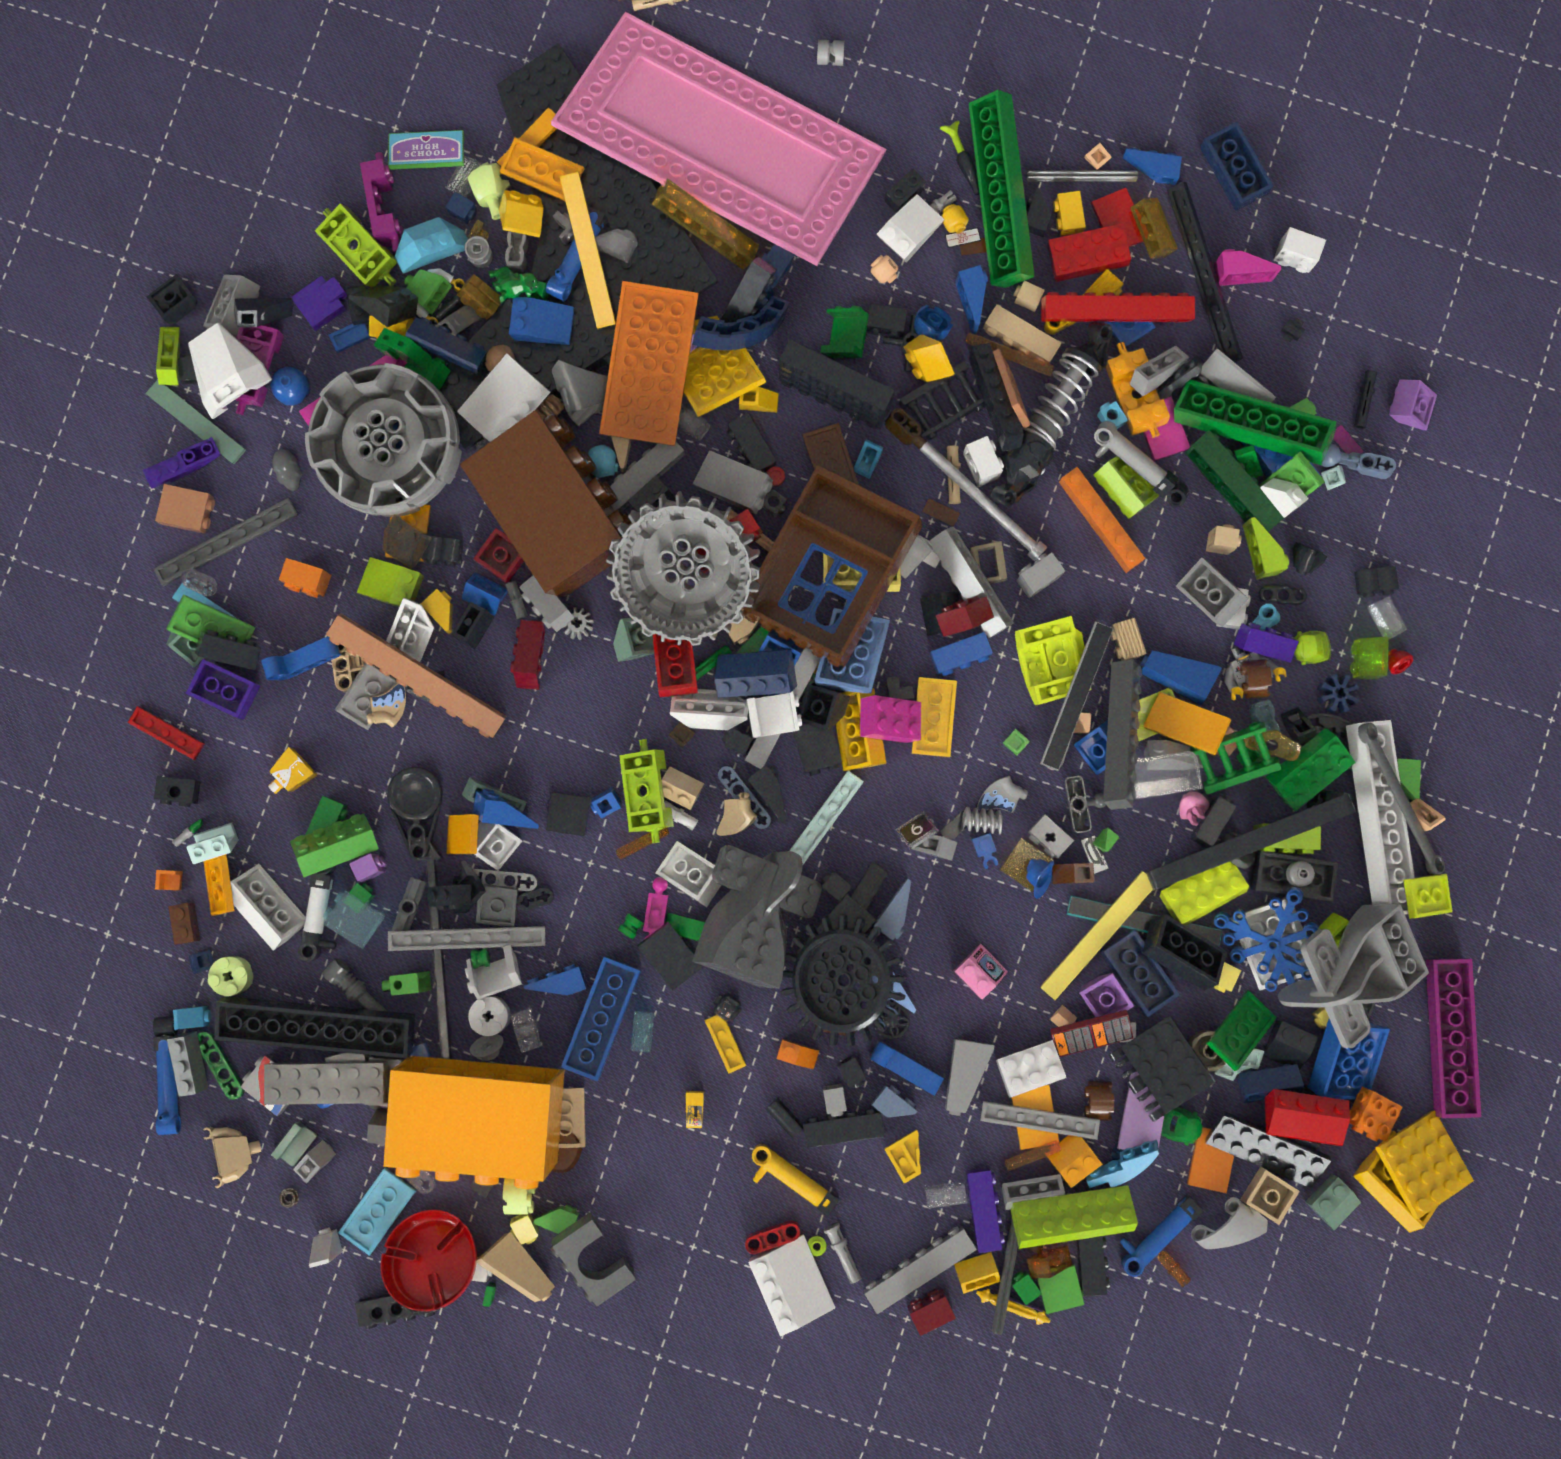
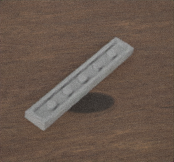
M983 1101L980 1121L1096 1140L1098 1139L1100 1119Z

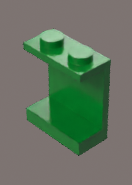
M836 306L835 309H827L826 313L834 317L830 345H821L820 353L829 359L862 358L869 314L862 310L860 306H851V308Z

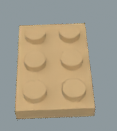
M585 1087L563 1088L560 1130L570 1132L563 1134L560 1131V1134L568 1136L573 1133L580 1143L559 1144V1148L586 1147Z

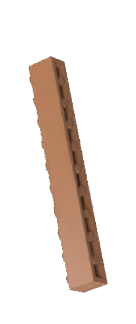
M342 613L336 617L326 633L332 643L345 646V650L354 656L358 654L366 664L370 666L374 664L386 676L392 675L396 678L397 683L404 687L408 685L413 688L412 691L420 697L426 696L430 699L429 702L431 704L447 709L445 711L447 714L463 719L462 722L471 728L473 726L479 729V733L486 738H489V736L493 738L506 718V715Z

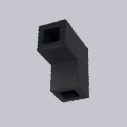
M898 676L886 678L888 696L890 698L904 700L914 698L912 686L900 688Z

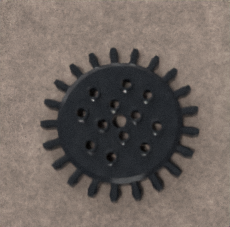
M847 915L839 916V929L836 930L832 929L829 917L821 918L824 932L818 934L812 924L807 925L805 928L811 940L806 943L802 938L794 937L792 941L801 951L798 956L789 952L785 955V959L795 963L793 971H783L784 978H792L793 987H787L780 992L781 995L785 996L794 994L797 1003L790 1005L786 1010L788 1013H792L801 1008L805 1017L799 1021L797 1026L803 1028L810 1021L816 1024V1029L812 1035V1038L815 1040L821 1037L824 1029L830 1031L829 1045L831 1046L837 1045L839 1033L846 1034L848 1047L854 1046V1031L860 1030L865 1042L871 1041L873 1039L868 1026L873 1023L881 1033L885 1032L888 1028L879 1017L883 1013L892 1018L898 1017L899 1013L889 1007L888 1004L891 998L901 1001L906 997L901 992L893 991L894 982L901 983L906 981L907 976L902 974L893 975L891 967L904 961L903 957H894L889 960L885 951L890 949L895 942L889 940L880 946L875 941L881 932L879 926L873 928L869 936L862 933L865 925V919L863 918L857 919L854 930L847 929ZM843 945L847 947L846 952H843L841 949ZM825 952L829 953L828 959L824 957ZM867 957L871 959V964L866 963ZM849 964H852L854 967L852 971L848 969ZM832 970H834V971L836 972V976H835V977H832V976H831V971H832ZM841 975H846L849 978L848 985L844 986L840 983ZM873 976H876L878 978L877 983L873 982ZM814 977H817L819 980L817 984L813 981ZM856 982L860 984L859 990L855 988ZM838 989L843 991L842 996L838 995ZM821 995L825 997V1002H821ZM863 1001H865V1002L867 1003V1007H866V1008H863V1007H862V1002H863ZM845 1008L849 1009L848 1015L844 1013Z

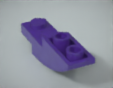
M211 437L177 452L176 456L142 471L151 489L169 481L173 483L197 471L221 454Z

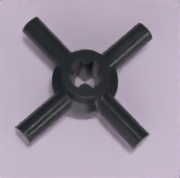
M911 315L908 333L904 334L902 338L884 336L883 344L900 346L901 350L906 354L904 346L909 341L918 337L914 330L916 315ZM905 358L904 371L911 372L912 365Z

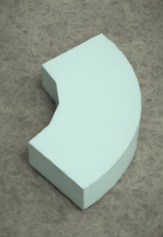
M1253 1049L1237 1071H1234L1225 1063L1223 1068L1216 1070L1214 1074L1234 1081L1237 1074L1243 1070L1250 1068L1259 1069L1264 1051Z

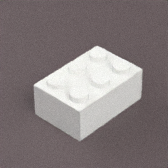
M1053 1040L996 1060L1009 1098L1067 1078Z

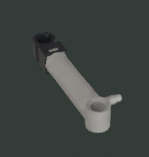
M1104 421L1099 425L1094 434L1095 441L1102 445L1095 454L1097 458H1100L1110 449L1154 487L1153 491L1161 498L1167 495V501L1171 506L1180 507L1185 503L1189 494L1186 484L1177 482V476L1169 470L1167 472L1118 432L1114 423ZM1102 431L1108 432L1109 436L1104 435ZM1175 492H1178V493H1180L1182 496H1180V497H1179V496H1176L1174 493H1175Z

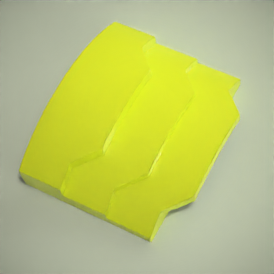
M1072 616L1015 631L1021 670L1034 704L1040 705L1066 697L1085 648L1082 632L1074 627Z

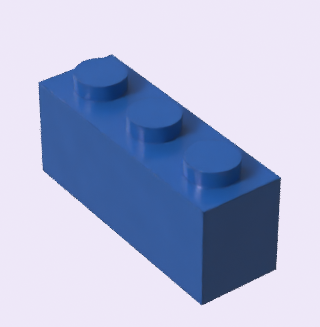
M985 632L931 651L930 657L937 675L947 676L954 673L953 669L958 667L963 670L971 667V663L978 660L979 663L989 660V656L993 652Z

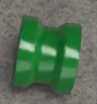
M483 948L481 951L471 950V961L474 969H478L480 966L490 967L488 948Z

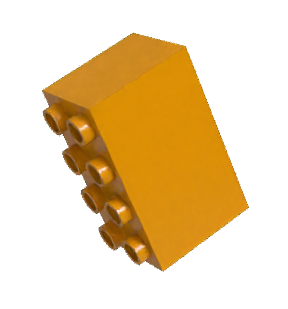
M409 1056L390 1070L383 1167L396 1168L395 1175L404 1178L420 1176V1170L435 1171V1179L439 1181L459 1180V1174L475 1175L474 1182L480 1185H496L499 1183V1178L515 1179L514 1186L517 1188H538L539 1181L543 1182L558 1163L565 1069Z

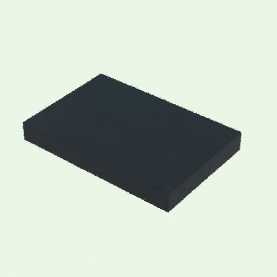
M669 922L637 945L672 991L703 968V965L693 962L694 954Z

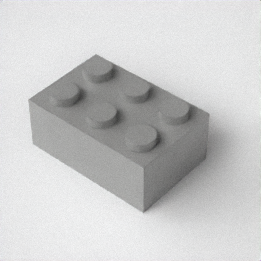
M1201 558L1176 585L1184 595L1221 627L1249 599L1204 558Z

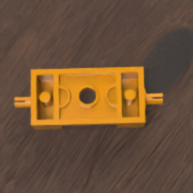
M1118 343L1116 346L1120 355L1107 360L1106 371L1121 410L1128 419L1126 423L1131 436L1150 430L1152 438L1158 437L1160 433L1157 427L1168 424L1170 418L1164 399L1160 400L1156 389L1139 399L1133 398L1131 394L1133 391H1136L1130 385L1135 369L1148 362L1144 348L1127 352L1125 343Z

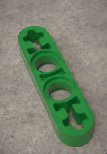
M208 1031L199 1033L198 1040L201 1054L226 1097L231 1100L242 1097L244 1094V1089L241 1088L242 1082L218 1041L214 1040L215 1036ZM202 1036L209 1037L210 1040L207 1041L208 1045L210 1047L214 1045L215 1048L210 1049L208 1052H206L205 1049H209V1047L207 1044L201 1043V1041L203 1040ZM212 1052H218L220 1055L217 1063L212 1062L210 1059ZM223 1068L228 1069L230 1072L228 1079H222L220 1076V1071ZM234 1079V1082H231L234 1088H239L237 1091L238 1095L231 1094L232 1086L230 1084L226 1086L225 1083Z

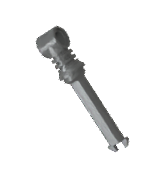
M335 958L322 971V975L328 982L333 985L339 984L338 988L342 987V991H346L347 1000L357 1001L368 1010L387 1011L367 992V987L364 985L365 981H360L359 979L356 981L357 977H352L353 973L349 974L350 969L348 965L341 959Z

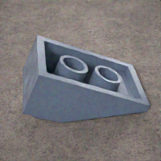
M905 879L872 925L874 928L879 926L881 933L890 940L898 939L904 932L902 927L905 923L911 880Z

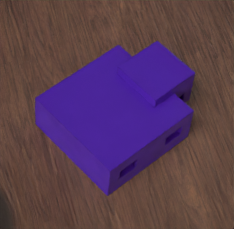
M320 276L291 297L315 331L346 311L340 301L346 298L347 294L335 277L326 282Z

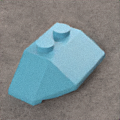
M437 217L404 229L395 259L402 273H406L465 251V243L468 238L464 230Z

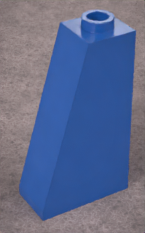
M1153 650L1149 656L1145 655L1140 663L1143 666V675L1199 705H1202L1206 700L1222 669L1216 665Z

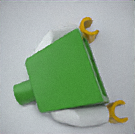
M440 268L427 271L421 269L415 276L408 275L405 278L407 289L418 297L416 314L420 318L424 317L430 321L435 320L437 323H439L435 317H430L428 314L432 315L452 287L451 284L454 285V290L459 292L461 288L457 287L456 284L464 285V281L460 278L453 279L454 276Z

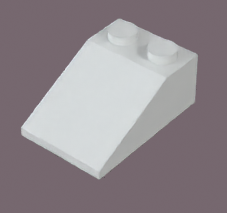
M916 195L882 227L877 235L907 263L942 224L944 218L919 195Z
M678 841L656 871L657 875L705 907L709 905L721 887L712 878L715 865Z

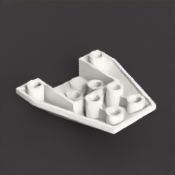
M216 323L188 343L202 403L212 419L228 410L226 405L248 390H258L272 380L264 364L220 323Z

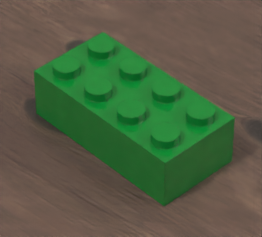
M1325 728L1281 764V770L1268 774L1266 779L1285 804L1296 812L1356 762L1339 738Z

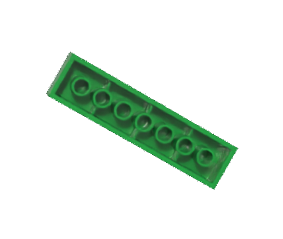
M1194 380L1186 382L1174 408V422L1207 432L1210 430L1217 435L1291 457L1302 452L1309 462L1322 465L1334 438L1337 422Z

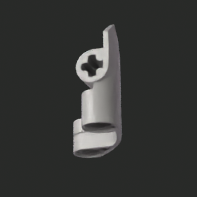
M1232 1197L1225 1203V1211L1231 1217L1223 1226L1214 1231L1204 1225H1197L1193 1228L1191 1237L1204 1249L1230 1247L1250 1241L1266 1233L1268 1220L1253 1208L1242 1203L1238 1198Z

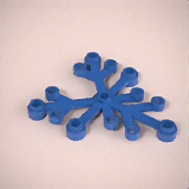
M1297 887L1288 890L1286 895L1288 903L1285 910L1279 897H1273L1269 903L1270 908L1275 910L1279 918L1274 934L1265 936L1251 930L1245 918L1246 913L1242 909H1237L1233 914V919L1238 923L1231 921L1229 914L1226 912H1218L1214 918L1216 927L1220 929L1229 928L1235 931L1234 933L1228 932L1224 935V944L1231 946L1236 940L1246 937L1261 942V944L1246 949L1241 946L1233 947L1230 952V959L1233 962L1242 963L1246 957L1266 951L1263 960L1257 966V971L1260 974H1266L1269 971V964L1273 954L1275 955L1277 963L1271 977L1265 983L1266 990L1270 992L1276 990L1281 972L1288 985L1296 982L1291 970L1300 973L1305 980L1312 979L1311 975L1307 976L1304 973L1309 971L1308 967L1298 964L1304 962V958L1297 957V954H1301V949L1297 950L1286 944L1304 938L1308 939L1311 935L1307 931L1311 930L1315 933L1319 930V926L1309 922L1304 925L1303 930L1281 937L1288 923L1295 921L1304 922L1309 916V912L1304 908L1292 913L1295 905L1301 903L1304 896L1302 890ZM1291 895H1296L1298 899L1293 900ZM1277 901L1279 906H1274L1272 902ZM1299 913H1304L1306 917H1300ZM1236 914H1242L1243 918H1238ZM1218 920H1224L1225 924H1220ZM1226 937H1231L1233 941H1228ZM1275 942L1277 946L1273 947L1270 943ZM1283 953L1293 956L1294 960L1298 963L1286 959ZM1234 954H1239L1241 958H1236ZM1264 965L1267 969L1262 970L1260 966ZM1268 983H1273L1275 986L1270 987Z

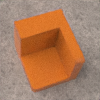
M156 870L155 889L181 890L183 871Z

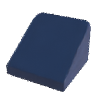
M211 949L189 955L193 974L210 970L214 963Z

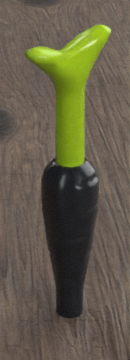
M955 121L951 126H941L940 130L946 132L952 138L958 153L956 160L964 177L971 186L974 195H979V184L972 157L969 152L964 150L958 135L960 121Z

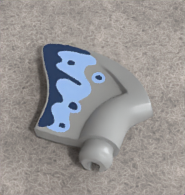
M1010 776L999 778L991 783L983 792L977 804V809H1003L1013 813L1019 798L1022 800L1026 799L1028 791L1015 785Z

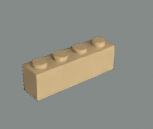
M999 305L995 306L983 327L988 335L1000 338L1003 344L1015 347L1021 355L1030 356L1040 366L1045 365L1048 367L1061 345V342Z

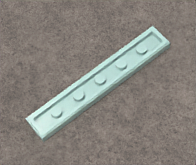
M849 770L790 849V851L801 856L803 864L864 782Z

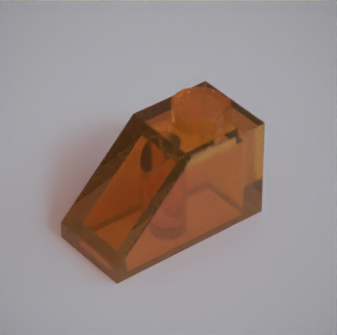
M1068 1246L1042 1251L1041 1254L1036 1253L1027 1258L1031 1278H1051L1073 1265Z

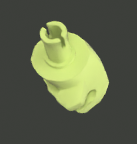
M486 162L474 169L467 178L479 205L489 207L492 219L498 220L500 219L499 203H501L504 190L510 187L509 180L501 179V167L497 163L489 164Z

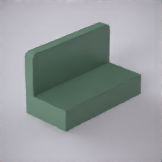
M298 1121L292 1126L271 1156L276 1160L282 1158L291 1166H295L315 1140L317 1134Z

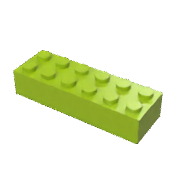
M1128 1185L1015 1202L1011 1207L1019 1249L1135 1231L1138 1224Z

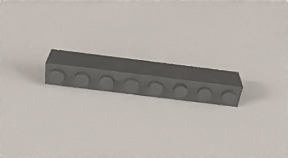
M1134 659L1111 663L1103 802L1111 810L1131 808L1136 798L1134 782L1137 780L1135 764L1138 762L1136 746L1139 744L1137 729L1140 726L1138 711H1140L1139 694H1141L1140 677H1142V669Z

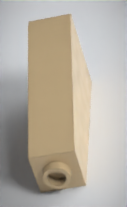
M511 1232L504 1234L477 1259L479 1265L534 1302L545 1301L552 1295L550 1291L555 1286Z

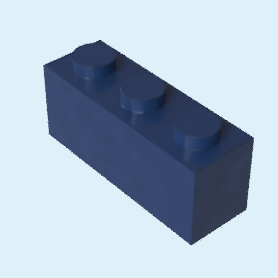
M1284 1064L1276 1068L1265 1067L1258 1071L1247 1070L1240 1073L1238 1078V1085L1244 1103L1265 1100V1096L1273 1089L1302 1093L1304 1087L1297 1064Z

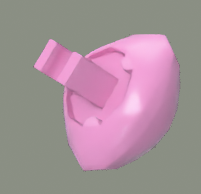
M1190 791L1184 794L1179 805L1181 819H1188L1192 825L1197 826L1199 824L1197 817L1205 818L1204 813L1208 811L1210 803L1199 792Z

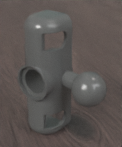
M1081 776L1068 777L1064 780L1073 831L1075 833L1088 832L1092 828L1088 807L1104 808L1106 806L1103 802L1104 794L1098 793L1093 798L1087 799L1083 778ZM1077 781L1082 782L1081 789H1078ZM1075 799L1080 800L1082 803L1080 810H1076L1073 807ZM1084 819L1089 820V826L1085 827Z

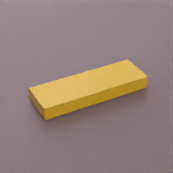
M718 1015L704 1020L728 1074L745 1067L746 1063L728 1023Z

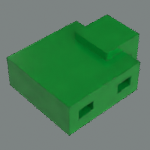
M386 328L382 330L373 345L384 355L396 360H403L423 370L431 359V356L413 340Z

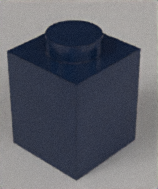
M454 192L445 206L448 214L465 224H468L470 220L472 221L477 214L475 203L457 192Z

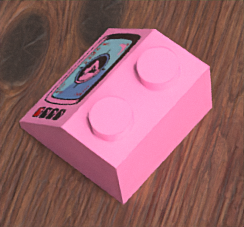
M982 944L953 970L980 999L985 998L1008 972Z

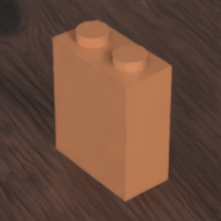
M164 484L155 521L161 525L205 534L206 529L210 527L211 520L209 516L215 506L214 497L209 493Z

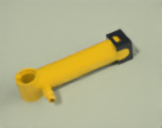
M759 1144L754 1147L752 1159L755 1164L761 1166L753 1178L754 1182L758 1183L768 1171L816 1206L819 1211L829 1216L838 1203L839 1197L816 1183L767 1145ZM759 1150H764L767 1152V1157L760 1160L757 1158L756 1153Z

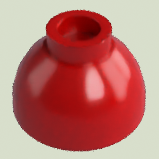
M1392 649L1387 654V664L1391 674L1402 673L1413 662V656L1407 651Z

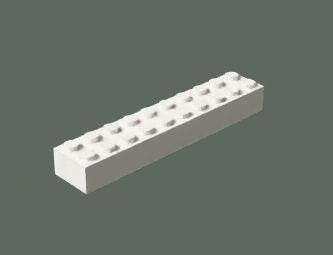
M1391 720L1347 725L1349 751L1356 762L1352 765L1372 905L1401 904L1404 914H1408L1404 880L1415 877L1406 819L1368 744L1363 743L1358 735L1360 725L1373 723L1376 726L1378 732L1377 740L1400 783Z

